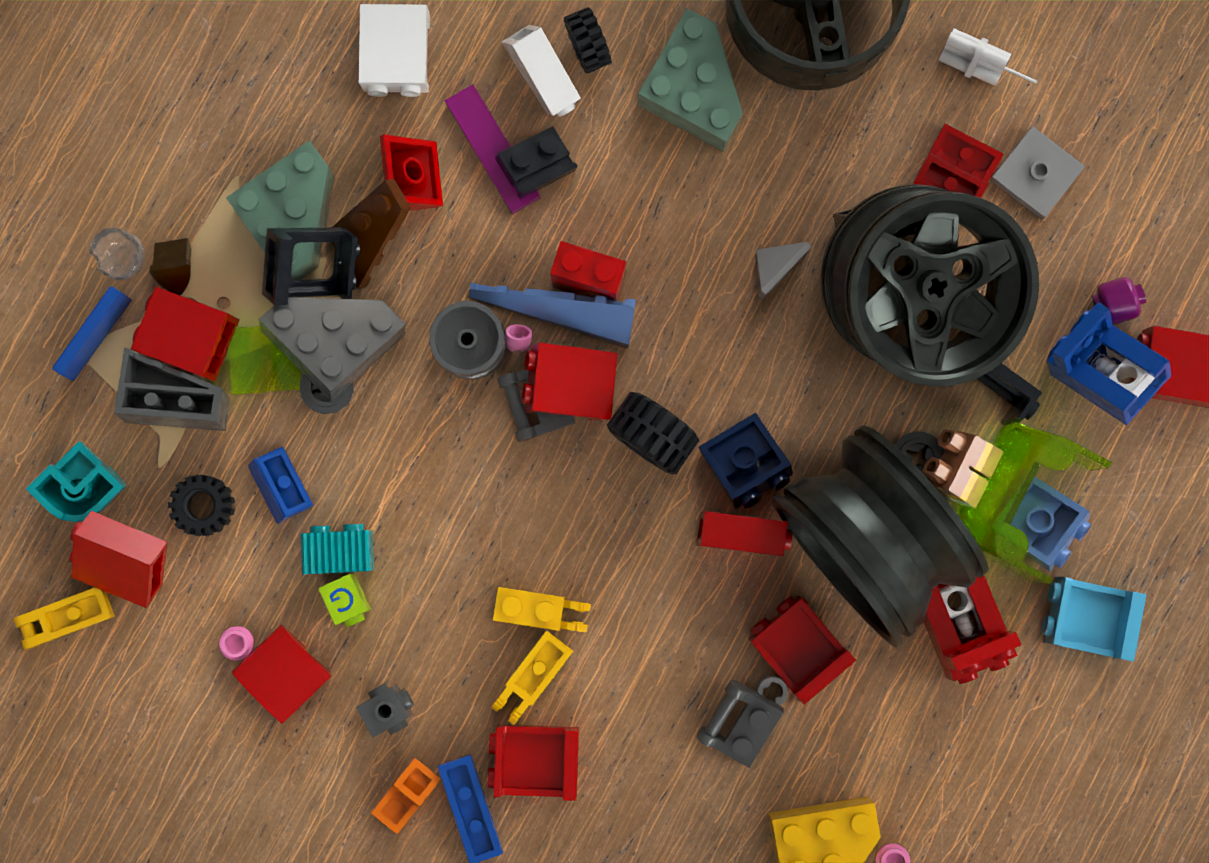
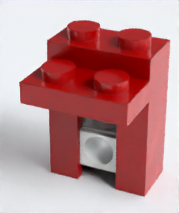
M985 575L976 577V582L968 588L938 584L932 589V596L923 622L947 679L952 681L958 680L959 684L967 683L979 677L977 672L987 668L990 671L1005 668L1010 665L1009 659L1018 656L1015 648L1021 646V642L1016 632L1006 629ZM954 591L960 594L962 600L960 607L956 610L950 609L947 603L948 596ZM968 611H970L973 621L978 630V633L972 635L974 628L971 624L972 621H970L968 617L970 616L968 615ZM951 618L955 619V625L958 626L959 632L961 633L960 638L964 639L959 640V637L956 633Z

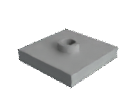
M1032 126L990 180L1043 220L1085 166Z

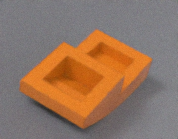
M414 758L371 814L397 835L436 787L441 778Z

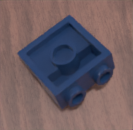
M756 413L698 447L735 509L742 505L744 508L756 505L761 500L760 494L770 488L773 491L784 488L790 482L789 477L793 475L790 462Z

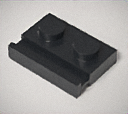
M553 126L498 153L495 158L512 187L516 188L520 199L571 174L578 167L575 162H572L569 157V151Z

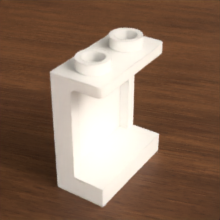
M360 4L359 84L364 92H368V95L383 97L387 96L388 92H401V95L406 97H417L421 93L429 92L427 82V46L430 14L427 5Z

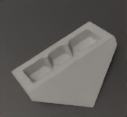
M808 242L756 249L758 296L763 300L808 253L812 246Z

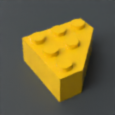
M868 796L768 813L776 863H864L881 838L875 803Z

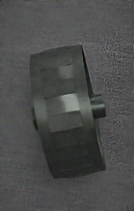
M725 0L727 24L732 39L744 59L760 74L778 84L799 90L815 91L840 87L858 79L874 67L893 44L906 18L910 0H892L893 11L888 32L868 50L850 58L839 0H769L794 9L796 19L803 24L810 60L805 61L786 55L761 37L745 15L741 0ZM827 11H828V20H829V21H825V22L821 23V22L824 20L825 15H826V13H827ZM819 38H828L833 42V45L826 46L820 42Z

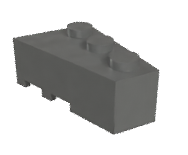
M124 348L114 413L125 423L226 431L230 398L222 388L187 373H181L165 366L161 362L148 359L130 349Z

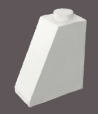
M528 25L502 41L504 48L547 114L552 116L557 114L558 117H561L575 108L574 103L581 99L541 27Z

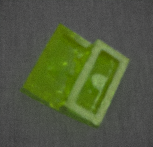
M260 326L236 327L228 348L231 395L300 390V370L261 332Z

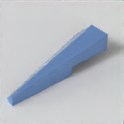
M470 283L469 298L611 344L629 348L636 303L634 299H625V302L608 300L605 296L596 295V297H589L574 293L525 288L523 292L510 290L506 286L497 285V287Z

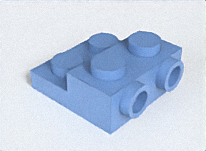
M1031 474L992 526V531L1019 548L1021 553L1048 571H1051L1055 565L1061 568L1066 563L1072 553L1067 548L1075 538L1081 541L1088 533L1092 524L1087 522L1090 518V511Z

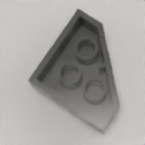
M288 297V305H274L259 318L261 332L331 402L403 338L406 323L382 300Z

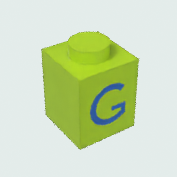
M355 573L345 575L318 588L335 625L345 623L348 628L366 620L363 613L370 611L371 608Z

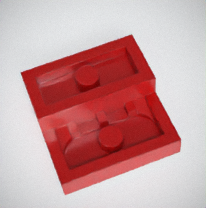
M944 123L913 183L981 198L1004 154Z
M282 624L232 671V674L242 686L281 724L331 677L330 671L306 650L305 645Z

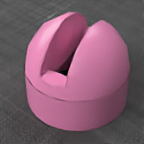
M521 324L507 327L505 333L507 348L511 352L521 350L520 353L528 350L532 342V330Z

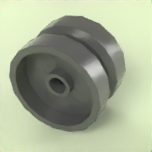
M460 301L450 304L437 314L431 325L429 343L433 356L448 373L459 379L476 380L490 375L500 366L506 354V337L500 320L490 308L478 302ZM473 335V343L465 345L462 341L465 336L471 338Z

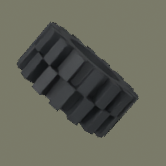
M590 7L564 17L565 28L571 40V45L586 74L612 63L606 39Z
M196 475L194 477H186V481L177 483L175 485L177 490L171 491L170 497H173L172 502H168V508H172V513L169 516L171 520L177 522L174 525L178 529H183L184 533L190 535L210 536L215 532L219 533L223 530L222 527L224 525H228L231 522L229 517L234 515L235 509H232V503H235V499L230 496L232 491L224 485L223 481L211 476ZM201 492L209 494L214 502L212 513L204 519L195 517L190 511L191 499Z

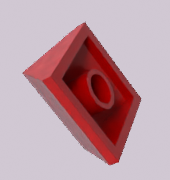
M381 135L380 145L384 181L395 179L411 208L409 211L442 207L443 198L436 141Z

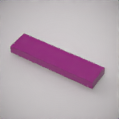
M472 84L446 99L447 107L511 214L513 215L540 199L538 191L520 199L516 188L512 187L495 159L497 154L511 146L475 86Z

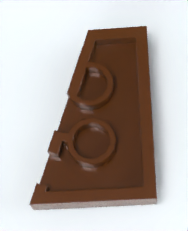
M395 179L385 180L332 226L344 227L358 237L360 252L355 260L354 270L357 289L367 287L371 280L369 275L374 266L379 265L384 257L382 251L388 241L394 239L411 209Z

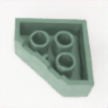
M686 8L639 91L637 105L724 152L740 123L743 112L716 23Z
M309 140L227 196L226 199L265 252L267 228H326L329 212L328 205L335 177ZM322 242L297 243L294 246L291 270L292 280H301L319 267Z

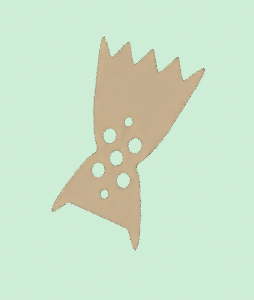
M239 176L232 179L191 244V277L186 290L180 295L186 298H194L199 303L224 311L240 319L224 361L248 354L272 343L261 332L259 318L274 306L262 295L265 252L226 199L227 196L239 189ZM320 258L319 267L301 280L322 279L327 258ZM338 295L304 296L306 298L342 299ZM221 297L229 299L230 305L227 309L222 310L218 307L217 302ZM142 321L107 334L86 364L90 365L116 392L118 391L124 348L131 350L134 331ZM134 351L135 353H137V354H139V355H141V356H144V357H146V358H148V359L156 360V359H154V358L148 357V356H146V355H143V354H141V353H138V352ZM156 360V361L161 362V363H163L165 366L170 367V368H172V369L175 367V366H172V365H170V364L164 363V362H162V361ZM193 374V375H192V376H194V377H196V378H198V379H201V380H203V381H206V378H204V377H201V376L196 375V374ZM149 425L160 436L158 468H161L168 462L186 428Z

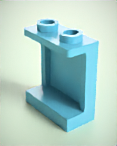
M1056 577L1055 582L1051 583L1048 591V601L1051 602L1049 616L1046 615L1042 622L1041 632L1045 636L1044 643L1134 662L1147 594L1124 591L1067 577Z

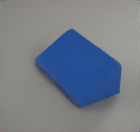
M284 447L254 458L248 464V468L277 524L313 506Z

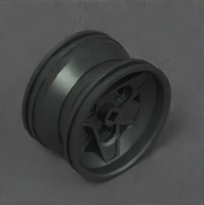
M901 185L882 190L864 199L839 223L830 238L823 257L821 292L826 312L834 328L856 351L875 361L892 374L909 382L926 386H951L974 380L990 372L1001 364L1020 344L1027 333L1036 310L1039 295V271L1028 237L1020 225L997 205L980 197L952 192L938 187ZM921 221L912 243L893 236L904 227ZM959 225L967 229L979 243L958 246ZM903 255L905 266L896 273L894 271V262L899 256ZM961 259L963 261V269L958 275L954 276L952 271L953 265ZM873 265L885 282L868 296V281ZM987 283L986 293L983 296L977 289ZM927 310V321L922 325H918L917 317L919 313ZM903 323L906 329L908 346L893 341L883 330ZM951 327L963 331L959 336L948 342Z
M861 425L855 430V436L849 435L842 441V466L838 473L834 476L823 475L802 478L794 486L788 485L783 490L785 498L776 495L771 502L781 520L788 522L787 528L792 530L793 537L841 596L879 636L891 646L897 648L903 643L901 634L905 637H910L915 633V627L923 622L932 596V589L938 584L968 588L976 582V577L985 575L989 567L973 535L926 476L884 436L868 426Z

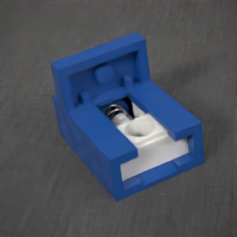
M1099 302L1090 311L1087 310L1080 316L1068 336L1064 335L1058 340L1046 360L1051 376L1126 426L1172 376L1169 360L1113 326L1110 309ZM1128 377L1136 379L1129 384L1121 383L1123 379Z

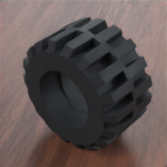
M629 392L606 425L610 433L620 442L657 468L670 474H677L700 441L696 433L686 423L652 399L636 392Z

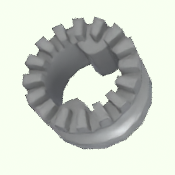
M766 676L758 683L757 693L763 696L764 687L769 688L771 682L778 683L781 687L780 696H775L773 702L779 706L782 705L788 696L786 684L779 677Z

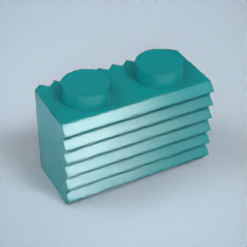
M364 524L343 525V531L330 532V526H310V533L300 534L302 575L374 571L373 530H364Z

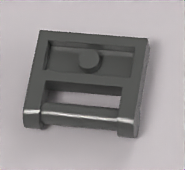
M525 369L498 378L500 388L505 390L518 429L515 432L518 442L575 424L573 416L537 412L540 424L530 426L517 387L518 383L524 381L528 383L529 370Z
M730 680L725 688L727 693L707 726L701 727L696 737L702 744L714 747L750 768L784 713V708L740 682ZM742 700L746 702L745 707L726 738L718 734L737 701Z

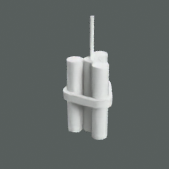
M955 28L951 32L938 60L964 72V76L969 79L973 76L993 86L997 85L1003 70L1035 84L1037 83L1036 80L1006 67L1011 53L988 44V39L982 38V40H979Z

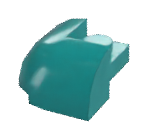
M78 441L55 465L50 464L26 490L47 511L60 520L78 522L84 521L91 511L96 513L103 511L127 485L111 466L106 465L87 445Z

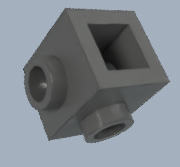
M384 683L368 692L370 699L356 707L373 738L386 730L392 735L408 726L406 719L413 714L410 708L414 706V703L405 688L400 690L397 684L388 688L387 684ZM385 704L390 706L392 710L391 713H388L385 710Z

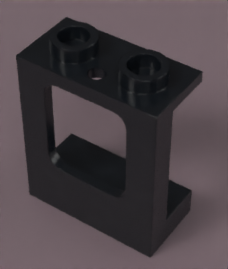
M344 227L267 228L262 295L274 305H288V297L338 295L342 299H352V291L356 287L355 260L360 252L358 237ZM334 242L336 248L333 275L328 279L292 280L291 270L294 246L297 243Z
M1002 363L990 372L976 378L1013 405L1001 422L1004 426L1015 422L1019 423L1024 418L1029 420L1040 406L1037 399L1042 392Z

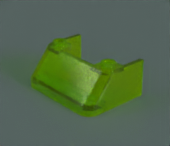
M1013 423L1004 426L992 444L1004 451L991 479L983 477L989 483L976 509L961 504L957 515L973 535L986 558L1033 583L1050 584L1053 580L1052 577L1022 562L1029 548L1028 538L1023 531L1010 525L1040 465L1050 470L1059 471L1068 468L1074 461L1091 471L1108 469L1112 462L1065 437L1023 424Z

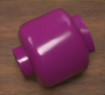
M1121 277L1102 283L1097 287V294L1092 295L1094 306L1099 302L1110 309L1113 325L1139 317L1141 304L1146 303V297L1141 284L1134 286L1132 280L1128 277Z

